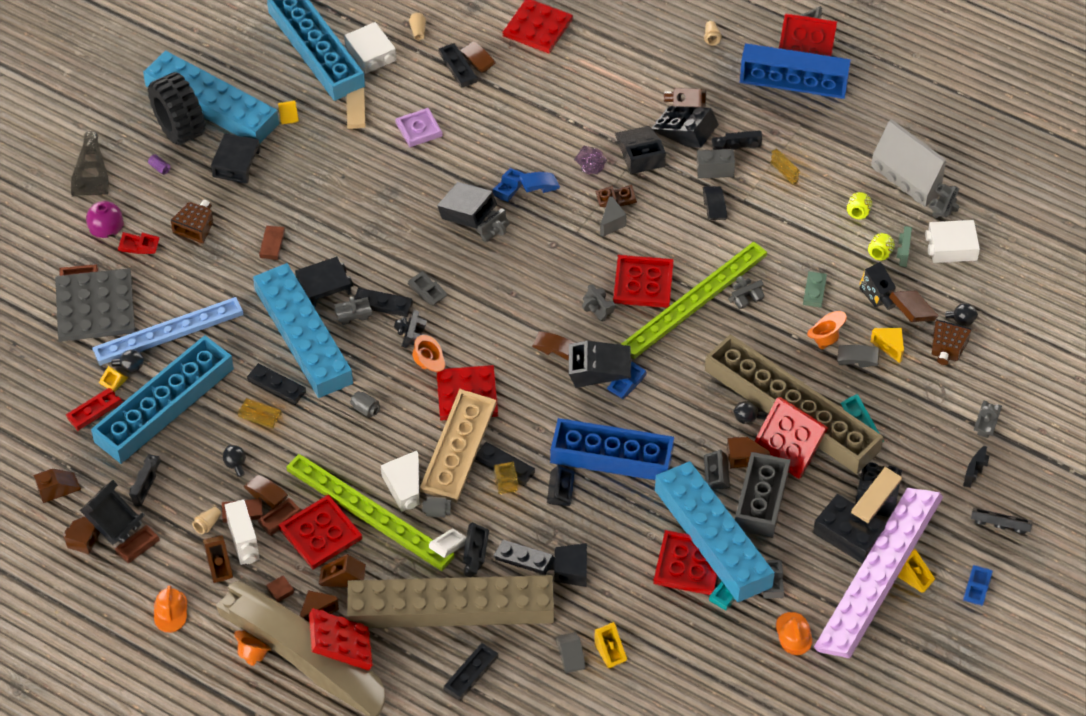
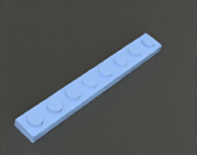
M234 297L92 347L99 366L111 362L112 359H119L122 353L127 350L134 349L140 352L242 316L243 310L237 298Z

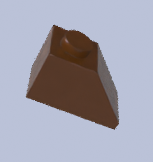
M736 436L727 440L730 469L748 467L751 452L770 456V451L748 437Z
M52 468L34 475L43 503L81 490L74 472Z
M85 516L74 520L64 532L66 546L69 549L90 554L100 532Z
M223 535L203 539L213 583L232 579L233 574Z
M347 554L321 567L319 585L348 588V581L364 580L366 564Z

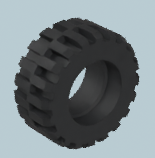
M175 72L152 81L148 86L150 105L157 118V122L167 138L172 143L181 145L203 135L206 129L205 118L198 98L195 96L188 81L180 73Z

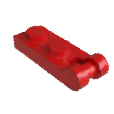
M108 388L67 413L66 417L76 430L79 431L112 409H116L123 401L120 397L115 396L112 388Z

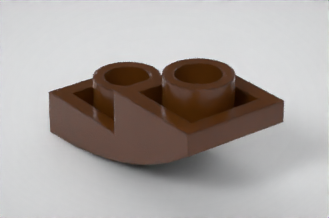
M475 41L460 50L463 57L471 61L473 67L481 73L489 70L491 66L496 64L494 59Z
M632 184L615 190L613 186L595 191L600 207H606L609 196L613 197L619 206L637 203Z
M539 331L532 347L548 356L553 352L569 360V344L575 342L556 334Z
M257 475L244 485V488L256 499L261 498L272 509L288 497V494L278 485L260 475Z

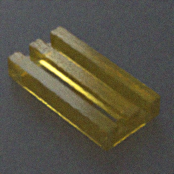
M777 148L772 150V160L770 163L792 185L798 183L800 170Z
M248 398L245 399L238 411V417L270 428H274L275 422L277 423L278 417L282 414L280 409Z

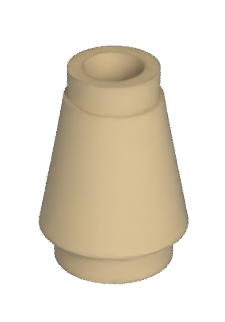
M414 13L410 16L409 24L414 39L421 40L425 34L426 18L422 13Z
M709 21L706 23L704 40L711 46L717 45L722 35L716 23Z
M212 507L198 515L192 523L193 528L199 534L208 533L222 515L221 511L217 507Z

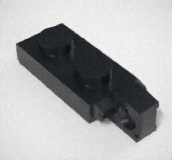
M761 130L726 133L724 137L712 138L713 150L756 148L762 145Z
M148 454L145 458V464L142 470H139L137 480L129 491L134 506H142L156 478L155 472L161 462L159 456Z
M474 522L468 525L463 563L466 564L464 576L467 577L477 574L481 565L484 564L489 529Z

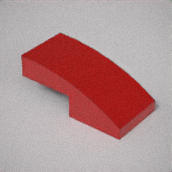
M123 232L118 251L134 254H155L160 237L143 232L141 236Z

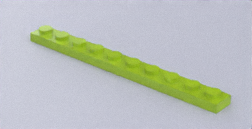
M753 241L626 339L621 345H629L631 347V358H637L736 281L737 277L742 276L767 257V251Z
M298 454L286 466L289 473L323 495H329L335 503L440 571H443L454 559V553L444 558L428 548L430 542L433 541L431 538L301 454Z

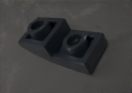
M721 186L703 187L704 205L707 207L708 220H726L727 210Z
M987 446L980 448L971 459L966 471L964 487L971 488L972 480L976 481L978 473L982 474L983 466H988L990 455H986Z

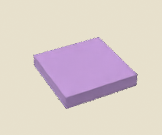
M429 108L395 119L409 147L442 137V131Z

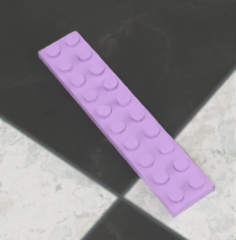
M914 488L906 489L887 521L885 529L877 538L816 642L814 648L817 652L845 658L852 656L943 498L940 492Z

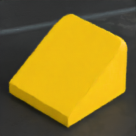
M296 101L278 103L281 124L299 121Z
M108 366L99 383L106 388H112L115 392L128 377L117 369Z

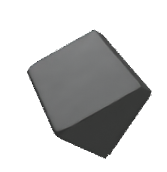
M721 449L704 455L705 481L711 489L730 488L728 456Z

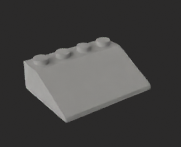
M891 119L873 153L871 167L886 177L888 181L898 186L903 192L914 198L916 202L926 207L933 199L940 196L936 193V189L939 184H942L946 159Z

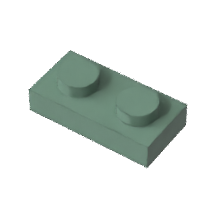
M905 226L904 233L899 235L898 244H902V247H898L897 258L900 259L899 266L907 267L912 231V227Z
M808 271L803 305L822 308L827 274Z

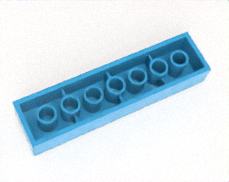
M267 0L269 14L334 101L360 88H365L364 72L309 0Z
M166 50L143 72L146 87L152 81L170 73H180L188 81L195 96H197L204 118L237 136L257 139L260 144L279 125L277 109Z
M288 263L253 276L254 288L317 397L321 398L353 384L350 366Z
M204 335L91 429L94 443L122 464L234 370L232 355Z
M691 461L656 475L655 492L684 531L690 535L692 542L699 548L701 554L737 602H741L773 587L775 572Z

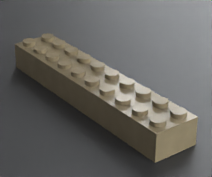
M730 334L706 356L705 371L767 414H769L776 399L781 397L828 427L818 448L854 473L858 474L881 451L882 435Z
M553 575L348 581L347 618L349 621L362 623L369 628L554 623Z

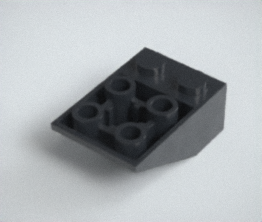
M668 106L653 125L652 130L686 147L701 148L719 124L711 108Z
M650 126L615 133L630 174L665 167L666 152L660 138Z
M595 341L569 344V376L575 388L631 378V347L629 345Z
M870 462L862 469L855 504L861 499L885 466ZM894 466L887 467L899 476L902 475L901 469ZM900 483L875 515L885 517L892 515L896 507Z

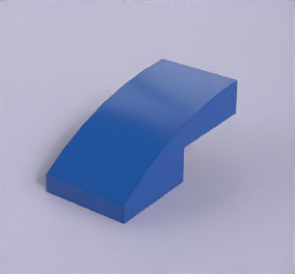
M510 168L502 175L501 182L493 189L494 196L508 202L522 185L520 175L524 173Z
M532 172L520 175V181L526 192L541 189L545 193L560 189V185L553 173Z
M631 361V378L612 381L607 390L624 399L642 381L647 372Z
M973 565L963 601L983 606L993 570Z

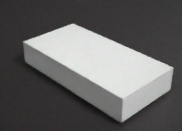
M451 529L431 541L428 548L445 558L465 545L466 536Z

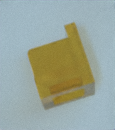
M514 462L494 465V479L498 495L518 491V479Z

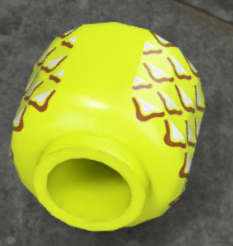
M863 192L854 193L847 204L848 214L852 218L859 220L865 219L872 208L871 198Z
M879 233L870 241L868 252L876 260H886L893 252L895 242L891 236Z

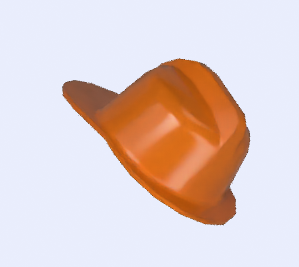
M835 311L825 315L808 330V337L814 339L820 349H825L829 345L836 343L839 339V328L846 322V314L842 311Z
M418 336L413 350V359L416 364L422 369L434 372L444 370L445 360L439 343L431 336Z
M168 585L166 589L159 592L155 600L154 621L159 630L171 633L181 629L186 622L187 598L184 593Z
M787 612L778 617L776 630L782 648L792 655L806 653L812 645V635L806 618L796 612Z
M238 630L234 633L238 641V655L251 666H254L256 662L262 661L267 651L271 650V647L244 630Z

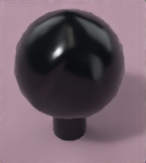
M969 303L959 304L954 311L945 312L946 319L954 318L962 326L971 325L978 316L974 306Z
M130 349L123 352L119 359H112L111 363L113 367L121 366L125 371L133 373L140 370L144 363V358L137 350Z
M742 401L734 408V416L742 424L751 423L756 418L765 419L766 416L764 411H758L756 405L750 401Z
M228 445L223 452L224 464L230 469H235L237 477H242L245 475L242 465L246 461V454L241 447Z

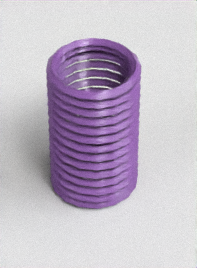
M156 154L150 156L148 160L149 165L162 175L169 172L170 165Z

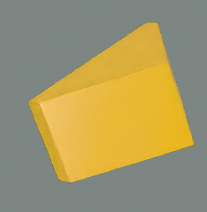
M874 328L870 342L898 363L902 362L904 353L902 328Z
M914 548L898 577L921 593H924L935 578Z
M612 622L596 629L594 645L607 667L612 668L627 661L615 623Z

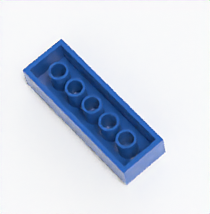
M745 43L741 60L740 83L845 99L851 59Z
M558 418L550 449V463L656 480V475L670 469L674 437Z

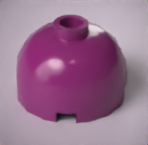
M100 201L93 204L86 215L89 232L99 238H108V235L113 233L114 235L118 234L124 224L121 210L110 201Z

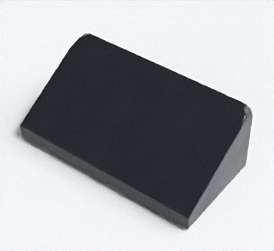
M560 465L551 470L547 496L548 504L571 505L574 471Z

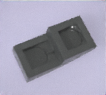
M424 271L408 281V285L432 306L448 295L436 281L432 282Z
M839 345L837 362L839 365L858 363L860 368L878 366L880 350L879 348L865 345Z
M766 560L775 573L773 587L763 591V598H784L782 560Z

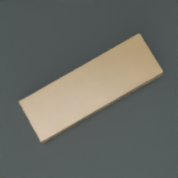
M364 87L347 94L348 129L365 128Z
M885 467L854 506L851 513L869 523L901 482L902 477Z

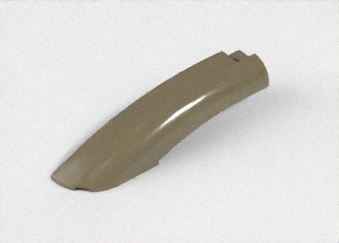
M235 581L228 586L229 593L216 605L221 617L271 647V649L309 677L315 685L367 716L380 715L385 704L384 687L379 677L373 671L313 653L310 623L242 581Z

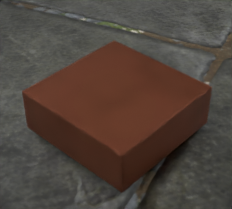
M284 575L266 585V589L277 602L294 594L293 587Z

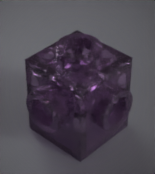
M585 145L574 159L581 166L580 169L588 175L590 173L598 175L607 162L601 150Z

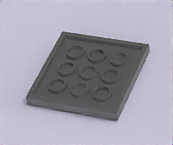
M130 268L55 276L59 342L135 333Z

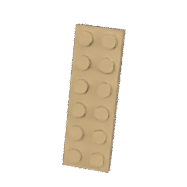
M459 389L421 483L420 492L436 497H446L447 500L455 503L458 502L495 409V399Z

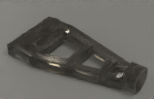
M94 131L84 133V143L71 177L72 197L109 194V178L98 145V134ZM96 154L97 161H85L86 155ZM96 168L98 170V176L82 177L84 169Z

